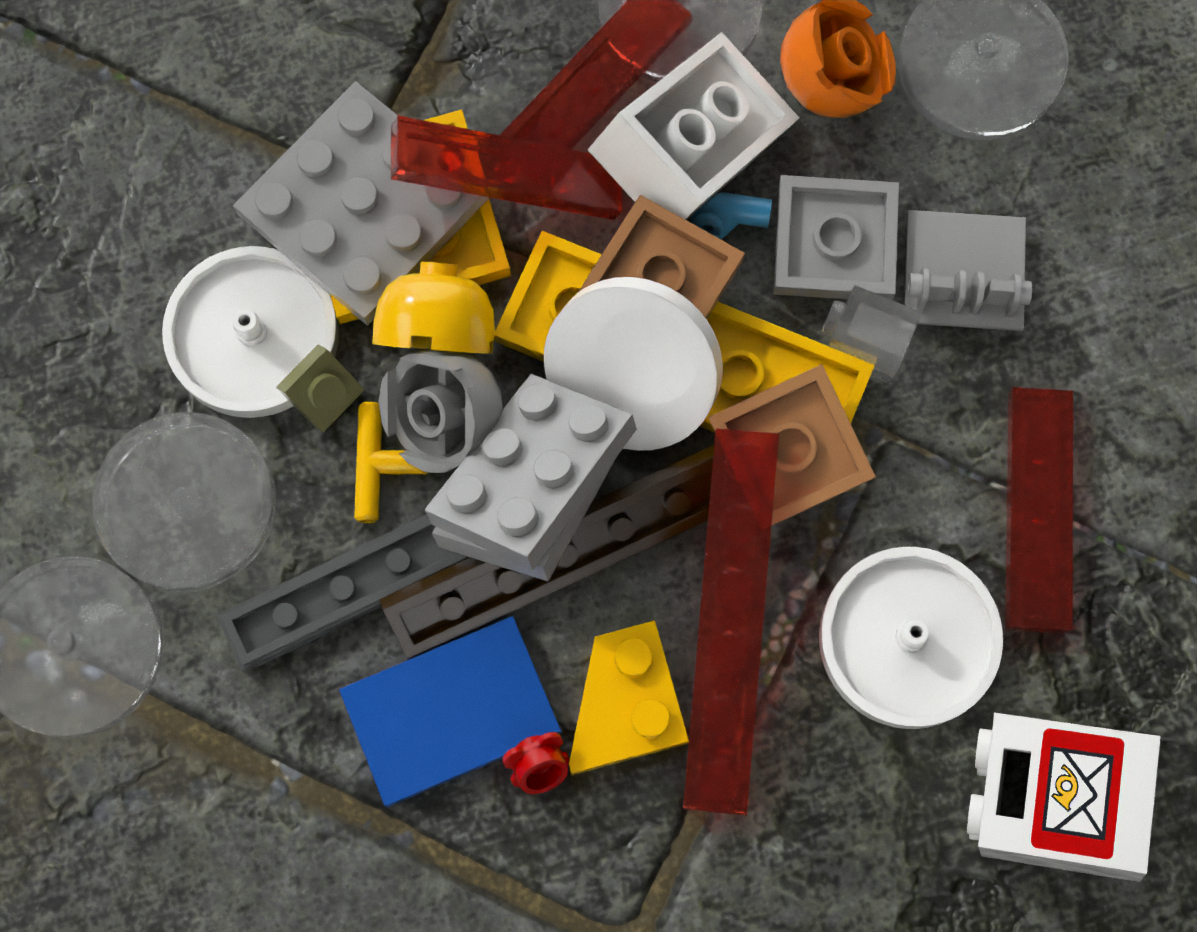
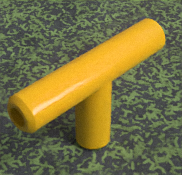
M363 402L358 406L354 519L359 523H375L379 519L380 474L426 475L428 473L407 463L399 454L407 450H381L382 420L379 403Z

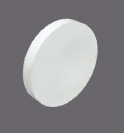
M247 246L217 253L189 271L170 297L163 319L162 335L164 351L173 373L194 398L217 412L236 417L254 418L274 415L293 407L276 386L318 344L326 348L335 357L339 341V323L330 294L283 253L274 248Z
M617 277L602 280L584 288L569 300L555 318L549 329L544 347V369L548 381L633 414L637 430L623 449L638 451L654 450L671 446L685 439L705 420L718 396L722 383L723 362L721 350L715 333L707 319L683 295L663 284L647 279Z
M898 547L883 550L866 557L843 575L832 590L823 609L819 628V646L823 665L829 679L850 706L869 719L887 726L903 729H920L950 721L966 712L981 699L993 682L1000 665L1003 649V630L1000 615L991 594L982 581L969 568L956 559L935 550L920 547Z

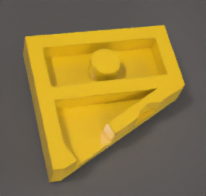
M655 620L595 636L569 761L571 775L688 744V736Z

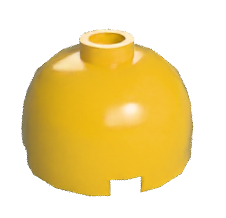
M421 262L420 274L413 273L399 276L387 285L379 298L374 317L372 344L402 348H431V350L493 354L495 332L493 308L486 292L476 282L463 277H457V264Z

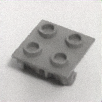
M908 210L903 323L1023 331L1024 305H1030L1032 298V282L1025 281L1026 217Z

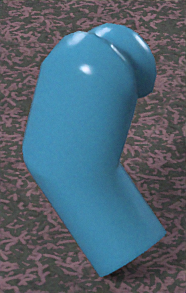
M724 192L718 193L691 216L690 223L719 239H723L739 224L768 228L772 199Z

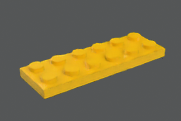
M541 231L494 332L495 342L544 362L546 337L552 323L569 300L578 293L602 254ZM717 303L707 321L715 333L721 350L723 362L722 383L718 396L700 427L715 433L709 420L710 416L821 364L851 424L875 365L723 303Z

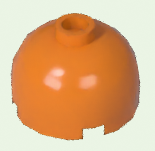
M822 0L809 7L793 20L781 44L780 63L784 81L789 91L801 105L818 116L848 118L860 114L883 101L881 100L882 96L892 91L894 87L896 62L891 42L885 31L875 35L872 27L866 22V19L873 16V14L865 5L857 0Z

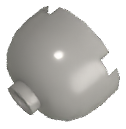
M431 348L414 351L401 357L396 368L388 370L383 377L378 401L382 425L387 436L390 437L396 434L401 445L407 450L399 454L407 463L429 473H446L457 468L468 454L483 443L485 437L492 431L500 419L503 410L501 390L493 373L479 358L465 352L431 350Z

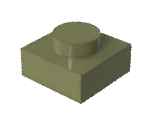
M319 344L276 386L286 399L315 428L323 433L365 390L326 348Z

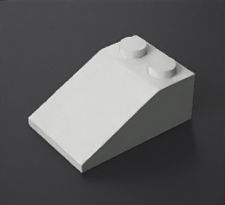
M721 32L619 112L589 147L588 151L635 202L639 195H642L681 218L688 220L699 208L721 191L788 130L799 117Z

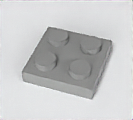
M781 175L778 187L773 295L892 302L896 294L899 182Z

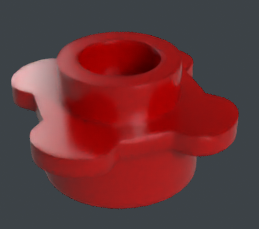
M548 732L541 736L528 737L504 754L502 759L504 766L513 770L510 780L514 787L521 788L528 794H540L554 789L563 782L568 773L567 766L569 765L570 758L566 752H561L560 750L563 739L559 733Z

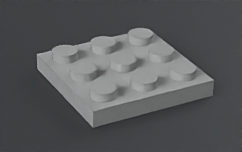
M355 81L246 191L233 207L239 217L368 326L374 320L378 300L387 285L399 276L418 273L421 262H429L488 200V193L486 188Z

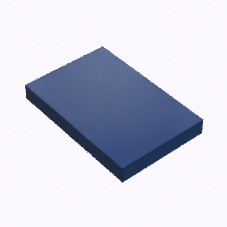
M513 616L339 689L384 806L387 808L503 759L504 754L508 750L516 747L522 740L528 737L541 736L548 732L562 733Z

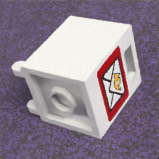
M994 713L992 730L980 728L978 735L975 768H977V775L986 776L984 796L971 795L967 824L969 839L979 841L978 848L982 857L1140 882L1147 874L1161 736ZM1007 750L1031 753L1023 819L1000 816Z

